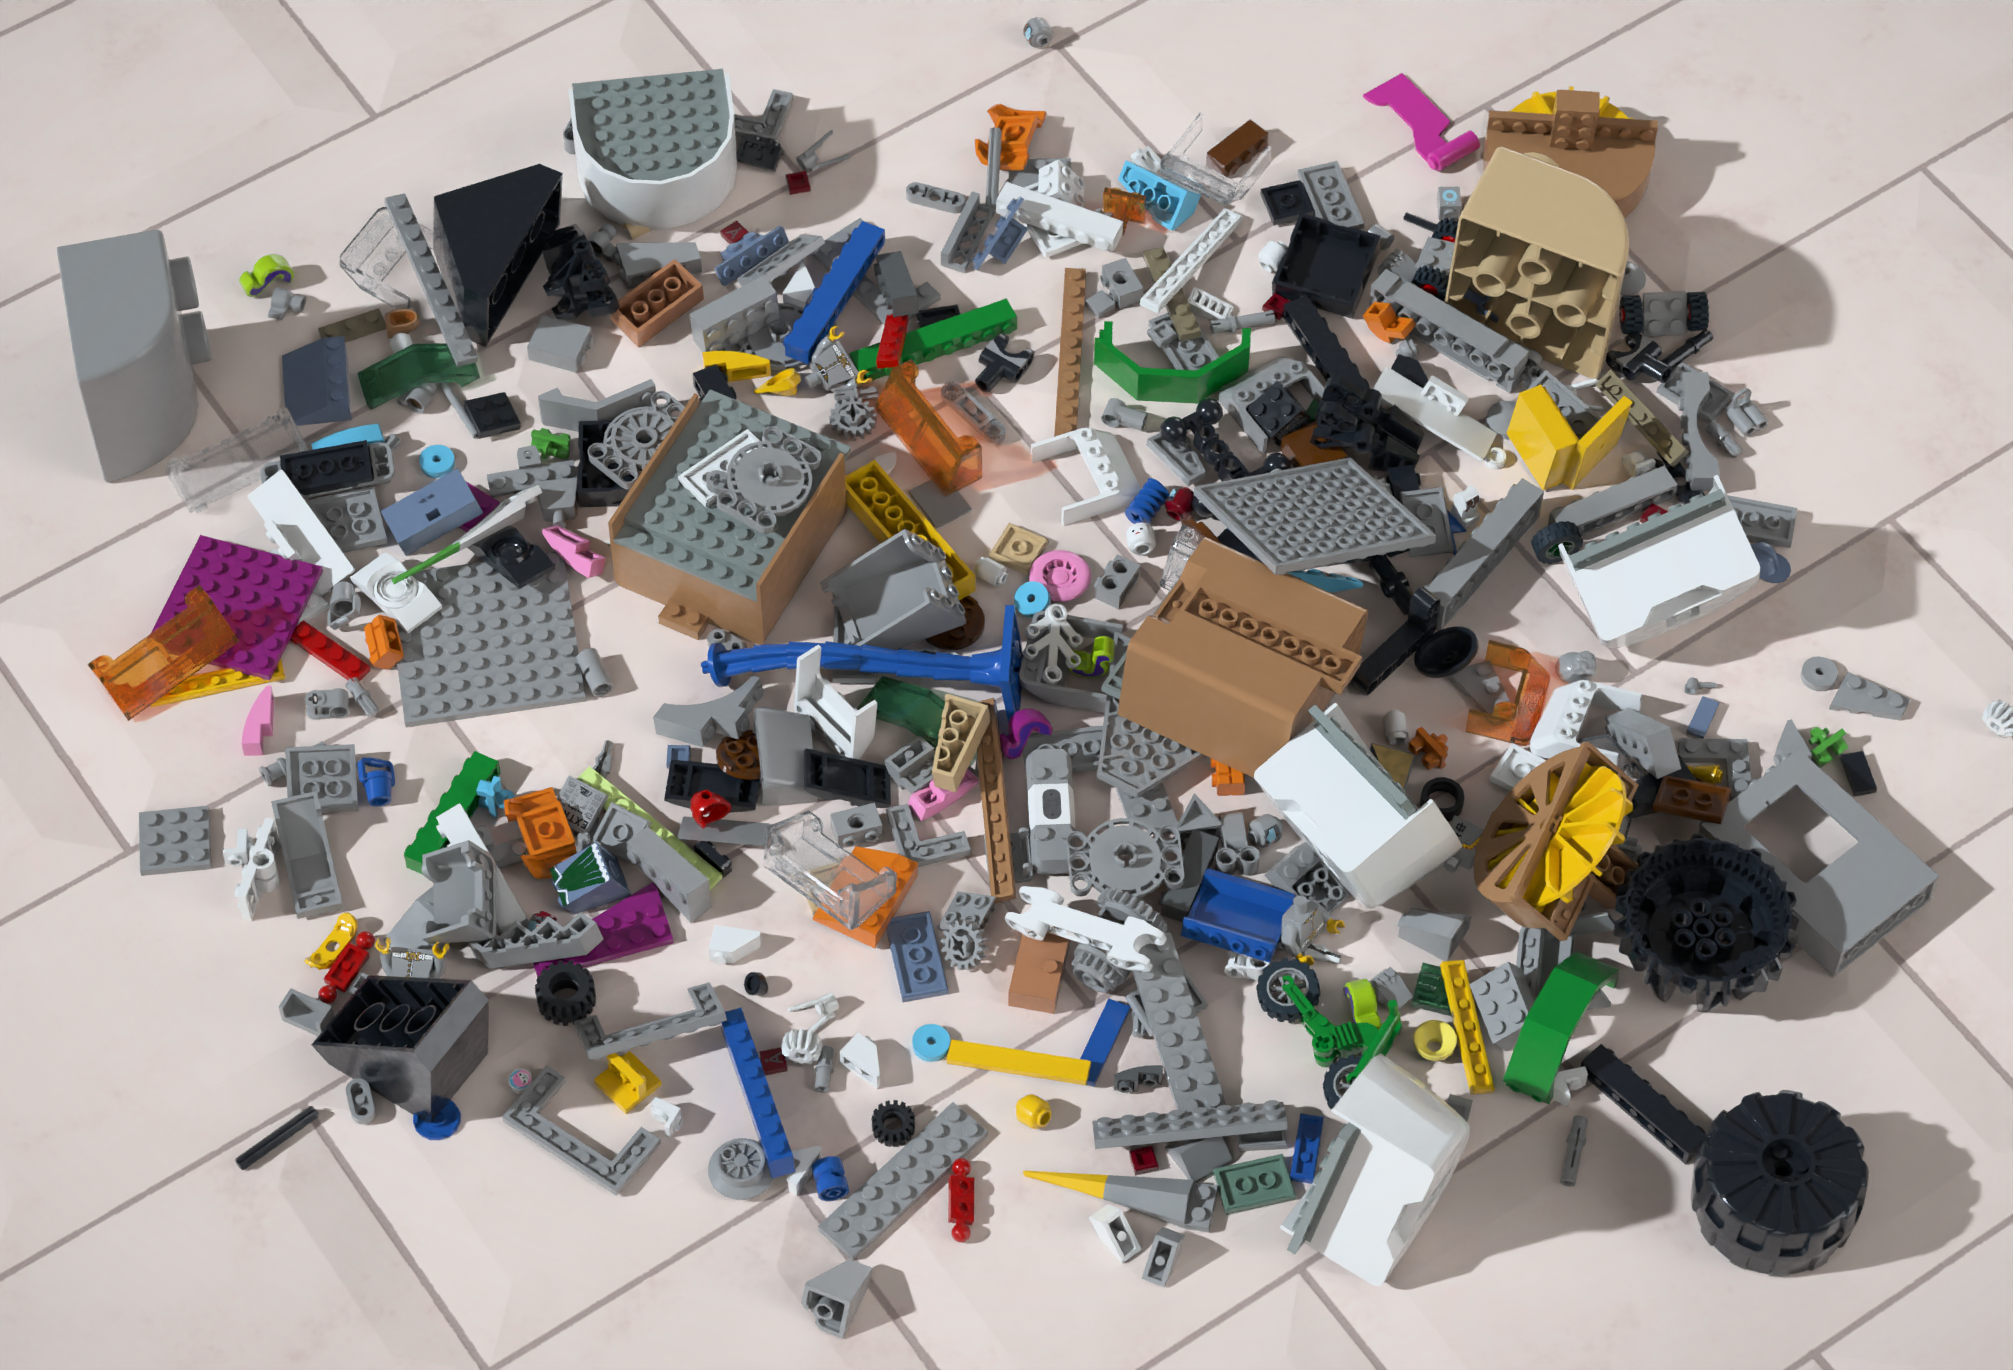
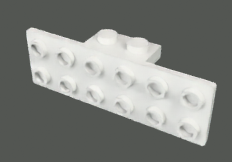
M1385 367L1373 388L1382 394L1381 402L1390 407L1396 405L1409 419L1481 462L1484 460L1497 435L1493 430L1461 412L1469 399L1468 396L1433 375L1425 387L1421 388L1392 369Z
M279 470L248 495L249 500L266 522L264 526L268 530L266 532L267 537L273 543L277 542L280 547L278 552L284 559H290L291 561L295 559L322 567V575L315 587L316 592L321 597L333 589L335 584L342 582L355 571L353 565L283 470Z

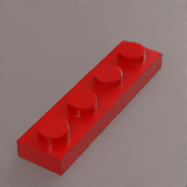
M893 314L886 316L876 359L877 369L899 367L909 323L908 315L893 317Z
M304 620L296 626L290 641L346 680L352 679L354 682L353 677H357L360 682L371 671L369 665Z

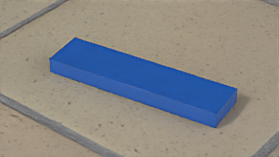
M1109 998L1080 1058L1091 1061L1087 1084L1095 1087L1130 1012V1006Z

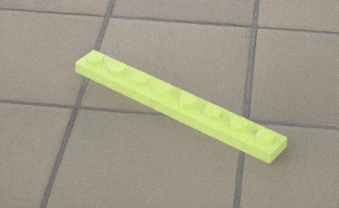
M590 766L577 778V780L609 796L603 806L606 812L612 802L652 822L650 829L709 879L710 890L723 878L718 870Z

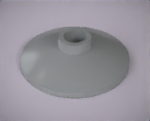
M1627 261L1620 295H1634L1645 286V273L1637 264Z

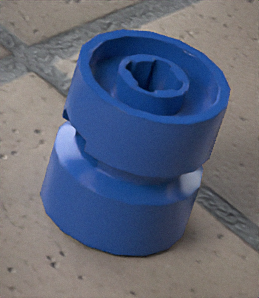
M836 1156L824 1157L812 1164L814 1180L817 1182L816 1189L820 1200L835 1201L849 1193L841 1158Z

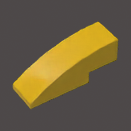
M734 351L702 352L703 368L717 364L719 370L725 372L728 382L771 376L769 359Z

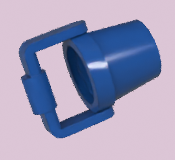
M363 757L358 761L357 767L359 781L363 782L368 802L374 807L385 806L391 802V787L395 785L393 764L390 761L378 758ZM365 765L386 768V771L376 770L366 773Z

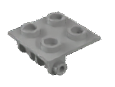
M957 891L937 928L950 930L948 924L955 923V920L972 919V923H979L978 930L983 929L986 926L985 923L989 920L990 914L995 909L994 901L996 897Z

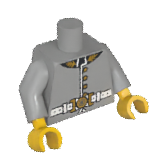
M839 325L833 326L830 329V335H827L817 345L812 355L810 369L813 373L804 378L810 389L820 384L825 392L832 391L834 393V391L854 389V387H860L862 383L869 384L872 382V378L864 380V375L869 373V371L861 370L858 372L839 340L835 342V339L844 336V331L839 336L835 334V329Z
M1302 895L1296 896L1293 899L1292 906L1282 917L1281 946L1286 948L1292 957H1296L1300 963L1303 964L1305 962L1309 966L1314 965L1312 956L1302 955L1304 950L1324 929V923H1327V931L1331 934H1340L1337 927L1345 928V923L1342 920L1331 919L1332 915L1314 899H1307Z
M380 938L376 941L375 946L380 951L381 963L386 976L440 979L445 973V953L450 948L447 943L444 945L443 950L438 947L439 941L436 942L432 950L391 947L390 950L391 938H386L387 945H382Z

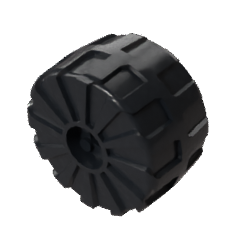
M1781 1090L1777 1095L1762 1096L1760 1092L1744 1096L1741 1103L1729 1112L1723 1109L1714 1119L1708 1134L1704 1138L1698 1150L1693 1169L1691 1206L1692 1210L1696 1212L1701 1226V1233L1710 1246H1714L1722 1255L1728 1258L1730 1263L1744 1270L1749 1269L1769 1274V1276L1787 1277L1788 1274H1795L1806 1270L1812 1271L1826 1264L1836 1249L1842 1248L1847 1242L1858 1222L1865 1201L1869 1170L1863 1161L1864 1145L1855 1129L1846 1126L1840 1120L1841 1114L1829 1104L1823 1101L1812 1102L1804 1099L1802 1093L1790 1090Z

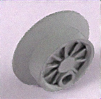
M737 1138L724 1143L713 1153L709 1161L708 1175L712 1186L721 1195L730 1199L747 1200L755 1198L765 1192L774 1180L771 1177L760 1142L752 1139Z

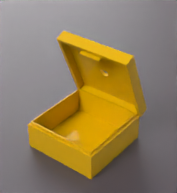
M1538 385L1519 393L1506 434L1543 491L1562 483L1573 490L1618 444L1632 401L1623 396L1579 440L1545 386Z

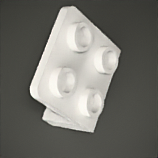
M1060 160L1039 169L1038 193L1056 199L1061 198L1065 202L1084 208L1085 183L1081 177L1077 176Z

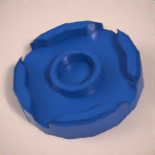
M449 1100L448 1104L432 1123L428 1124L419 1119L418 1115L413 1114V1124L416 1131L422 1137L429 1140H443L450 1137L457 1131L461 1121V1113L452 1100Z

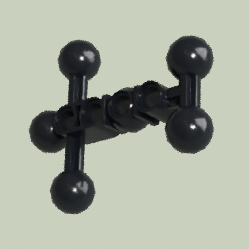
M1203 399L1197 405L1196 412L1182 419L1175 416L1168 417L1160 427L1162 438L1172 444L1183 441L1190 429L1194 434V447L1200 450V453L1203 454L1205 461L1209 465L1214 466V471L1218 472V477L1222 482L1270 473L1278 468L1281 470L1291 469L1288 457L1276 452L1270 454L1264 460L1262 467L1250 473L1239 458L1234 456L1232 451L1230 452L1228 444L1223 440H1219L1220 435L1215 433V428L1212 425L1217 424L1223 416V408L1216 399ZM1194 496L1192 500L1194 511L1199 516H1213L1214 514Z

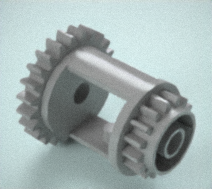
M1107 887L1103 889L1098 897V906L1102 909L1096 917L1124 925L1127 917H1135L1146 921L1163 933H1166L1168 930L1167 924L1163 922V918L1158 916V912L1153 911L1151 906L1136 896L1130 895L1128 892L1123 893L1120 889L1115 890L1113 887L1111 889ZM1079 943L1074 950L1075 958L1071 963L1073 965V974L1084 985L1097 992L1106 993L1110 990L1114 991L1118 984L1125 982L1132 971L1113 965L1107 960L1106 953L1092 946Z

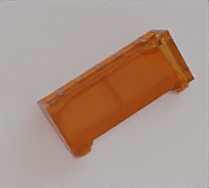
M911 359L892 369L877 400L876 411L946 497L982 479V446L970 435H963L957 438L916 387L915 378L919 374V369Z
M200 585L186 595L185 603L188 607L115 660L108 655H102L87 664L105 693L128 721L239 642V639Z

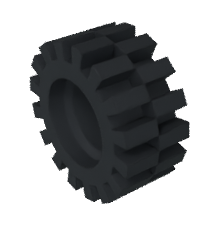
M888 1100L885 1101V1106L881 1103L878 1105V1109L875 1108L873 1111L872 1132L875 1138L878 1137L879 1143L885 1141V1146L889 1147V1144L893 1143V1147H897V1142H900L902 1146L905 1144V1139L908 1142L911 1140V1135H914L915 1115L914 1112H911L910 1106L906 1107L904 1102L898 1105V1100H894V1104H890ZM896 1117L901 1119L903 1124L900 1128L891 1130L885 1127L884 1122L888 1118Z

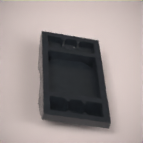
M507 526L467 547L519 589L555 570V565L538 545L530 544L526 541L517 528Z
M807 748L804 750V790L823 800L849 801L858 807L875 803L876 808H889L891 806L890 774L886 765Z
M671 760L664 800L690 809V801L693 795L700 791L709 790L722 796L731 804L732 809L730 813L756 810L760 779L750 780L730 776L722 771L718 764Z

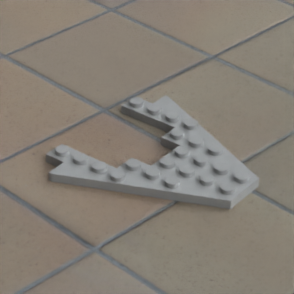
M1117 631L1114 633V660L1110 664L1109 675L1127 651L1131 638ZM1107 694L1097 772L1098 779L1138 798L1205 756L1146 727L1140 726V724L1119 716L1120 699Z

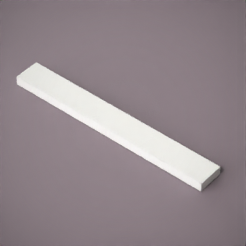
M1224 208L1140 299V305L1159 313L1242 223L1243 216Z

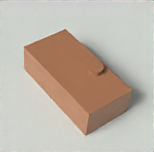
M674 259L618 300L620 307L615 313L610 314L611 321L634 344L640 347L704 300L703 285Z
M1047 932L1044 939L1039 941L1022 934L1009 988L1008 1006L1055 1014L1070 948V939Z

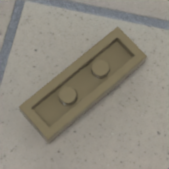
M378 308L320 327L318 331L321 339L344 336L346 343L387 328Z

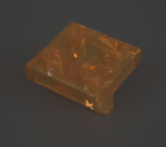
M1105 187L1103 192L1104 212L1114 213L1113 218L1123 221L1122 236L1125 233L1128 221L1145 224L1146 196L1137 192H1125L1119 188Z

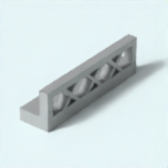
M971 192L941 251V266L965 273L995 214L994 207L980 203L979 193ZM978 210L988 213L986 217L978 219L976 214ZM979 227V232L970 234L969 228ZM971 242V247L962 249L961 243ZM960 256L964 259L962 265L952 262L954 258Z

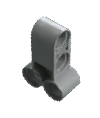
M1243 813L1219 814L1218 819L1222 825V849L1216 853L1215 871L1234 875L1235 870H1239L1244 875H1254L1258 871L1260 853L1257 848L1247 844Z

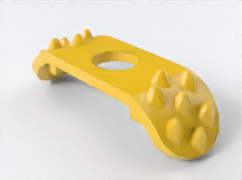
M348 912L340 914L332 932L315 953L313 952L310 957L305 958L304 962L311 968H318L319 971L330 968L356 935L358 923L354 915ZM332 942L340 944L336 951L330 952L327 950V946Z

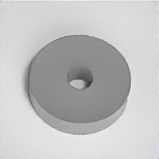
M1820 656L1806 660L1801 670L1802 682L1814 691L1831 689L1838 677L1836 665L1828 658Z

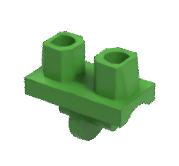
M541 428L540 431L533 429L531 432V446H536L543 459H548L549 456L565 460L569 458L570 435L562 433L558 436L552 434L549 429Z
M1814 727L1810 731L1812 738L1809 739V743L1811 745L1818 744L1816 748L1810 751L1812 754L1811 759L1813 758L1820 767H1823L1833 759L1826 750L1827 747H1830L1836 756L1849 748L1842 738L1846 734L1843 728L1829 738L1826 736L1830 733L1827 728L1822 730L1819 727Z

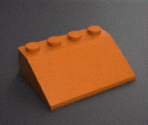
M855 846L813 916V920L875 949L885 933L889 922L896 914L916 880L918 863L897 853Z

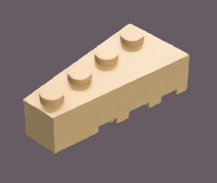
M950 694L945 695L942 723L939 729L938 745L936 746L932 768L935 787L957 792L990 723L988 705Z

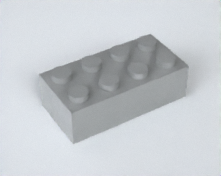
M764 276L689 314L693 341L702 352L720 351L731 344L737 343L742 338L756 333L763 327L770 325L773 321L780 319L777 292Z

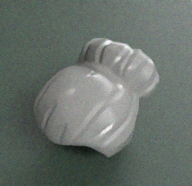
M1582 651L1580 653L1569 652L1560 656L1555 666L1558 677L1566 683H1573L1579 680L1590 681L1591 677L1596 675L1595 655L1589 651Z

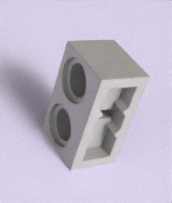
M1117 554L1113 561L1107 563L1104 575L1102 577L1099 576L1094 584V589H1096L1095 599L1119 609L1139 580L1141 565Z

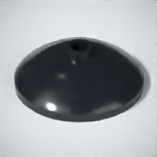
M1456 626L1439 630L1427 637L1417 648L1414 656L1415 666L1426 677L1445 678L1462 671L1472 662L1477 654L1479 641L1475 633L1466 627Z

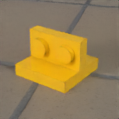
M630 1050L621 1056L617 1053L607 1055L608 1068L594 1079V1084L625 1114L662 1085L661 1080Z

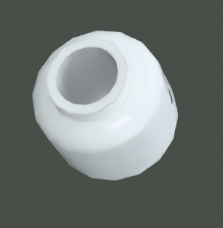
M1269 241L1259 252L1260 266L1267 272H1276L1288 246L1282 241Z
M1139 522L1127 529L1128 549L1132 553L1143 556L1149 554L1155 548V534L1151 525Z

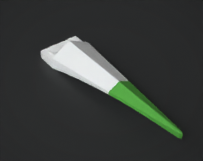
M536 485L504 499L482 521L451 545L426 561L392 578L393 584L523 519L526 505L537 500L536 496L542 493L540 486Z

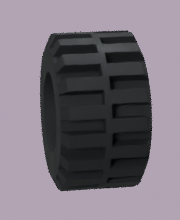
M558 961V965L552 963L548 965V970L544 968L541 971V976H538L536 979L535 993L539 1012L541 1015H545L547 1021L553 1020L555 1025L563 1023V1026H568V1023L573 1022L574 1025V1021L586 1018V1014L593 1012V1007L596 1004L594 980L587 968L583 969L581 964L577 963L574 965L573 961L563 964V961ZM564 988L578 991L570 998L562 999L554 996L557 991Z

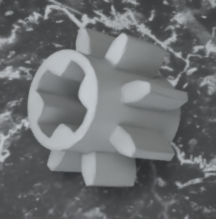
M1539 365L1528 366L1527 372L1522 373L1523 387L1528 389L1545 370L1539 367Z
M1627 837L1626 842L1619 844V849L1631 860L1637 862L1643 846L1637 845L1638 839Z

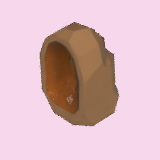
M401 309L385 313L388 338H392L397 333L409 334L410 331L416 330L420 325L419 316L413 310Z

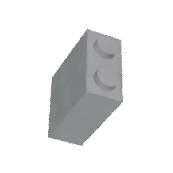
M542 315L527 346L529 360L577 373L580 366H583L586 361L588 349H592L594 344L591 327Z

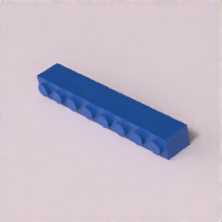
M864 221L860 223L858 228H854L850 241L843 245L839 258H835L832 269L823 277L822 285L820 288L815 289L811 302L807 303L803 309L801 318L796 319L792 332L786 335L783 342L785 356L809 365L817 345L827 336L872 265L876 255L884 246L885 229Z
M742 1008L726 1011L727 1021L720 1023L721 1031L771 1177L773 1179L794 1173L793 1154Z

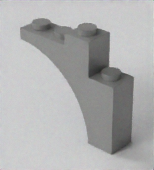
M752 675L737 690L710 702L694 705L664 703L653 717L656 734L704 747L709 739H712L714 733L739 739L749 727L750 721L747 715L751 713L754 705L763 696L760 677Z

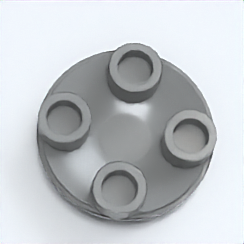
M1502 401L1494 404L1489 409L1486 419L1489 427L1507 440H1510L1506 433L1516 402Z

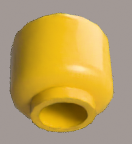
M1029 1094L1019 1099L1016 1104V1118L1019 1122L1032 1129L1045 1127L1049 1123L1052 1112L1047 1101L1034 1094Z

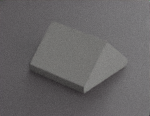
M1222 1136L1180 1140L1165 1147V1150L1188 1180H1194V1182H1199L1212 1174L1213 1169L1223 1167L1232 1162V1157Z

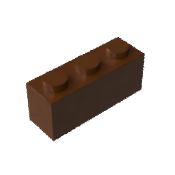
M1251 119L1207 152L1206 166L1223 180L1229 175L1235 174L1238 168L1249 163L1255 155L1267 148L1268 132Z

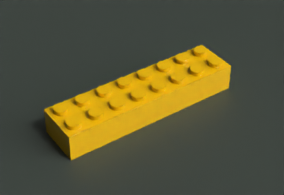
M876 460L845 476L846 504L880 544L904 529L913 534L915 533L925 541L928 540L932 545L940 547L944 551L946 565L952 572L951 579L953 585L959 592V600L976 591L975 574Z

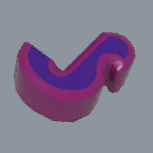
M1022 709L1017 711L1009 720V734L1005 735L1002 733L1000 735L1001 751L1008 759L1020 757L1032 731L1052 735L1053 728L1051 723L1039 710Z

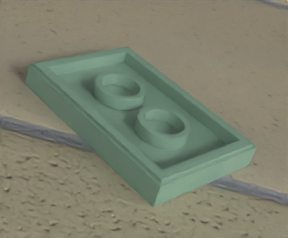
M1283 1154L1213 1169L1216 1185H1218V1192L1225 1215L1296 1199Z

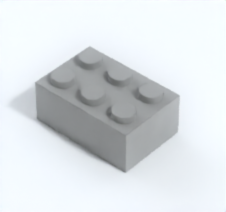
M1506 962L1469 985L1493 1045L1508 1051L1515 1047L1525 1018L1535 1001L1522 969L1510 962Z

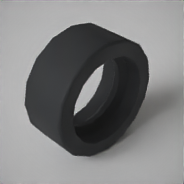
M1436 777L1429 780L1423 786L1420 807L1428 802L1429 795L1436 791L1450 793L1456 800L1455 805L1449 808H1439L1447 822H1450L1454 815L1459 816L1462 812L1465 799L1464 790L1453 779Z

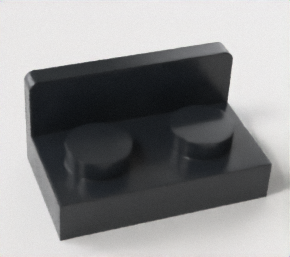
M750 135L749 137L742 136L736 154L738 162L775 172L780 156H784L785 151L778 142L769 140L767 143L761 141V138L758 136Z

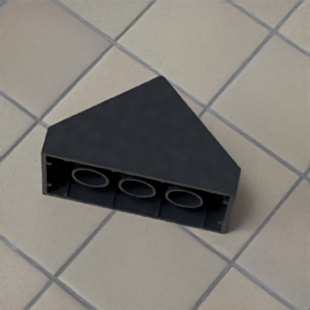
M537 164L434 197L433 251L441 275L472 342L484 347L488 345L542 255L550 232L557 230L559 227L563 173L542 164Z
M369 975L311 1045L329 1065L352 1079L361 1078L366 1080L372 1091L412 1115H418L419 1119L429 1124L436 1119L441 1110L444 1109L449 1100L452 1099L488 1054L489 999L472 980Z

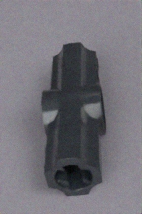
M1386 555L1375 556L1369 562V568L1380 581L1382 592L1387 598L1393 599L1404 615H1408L1410 600L1414 593L1409 588L1407 577L1403 572H1398Z

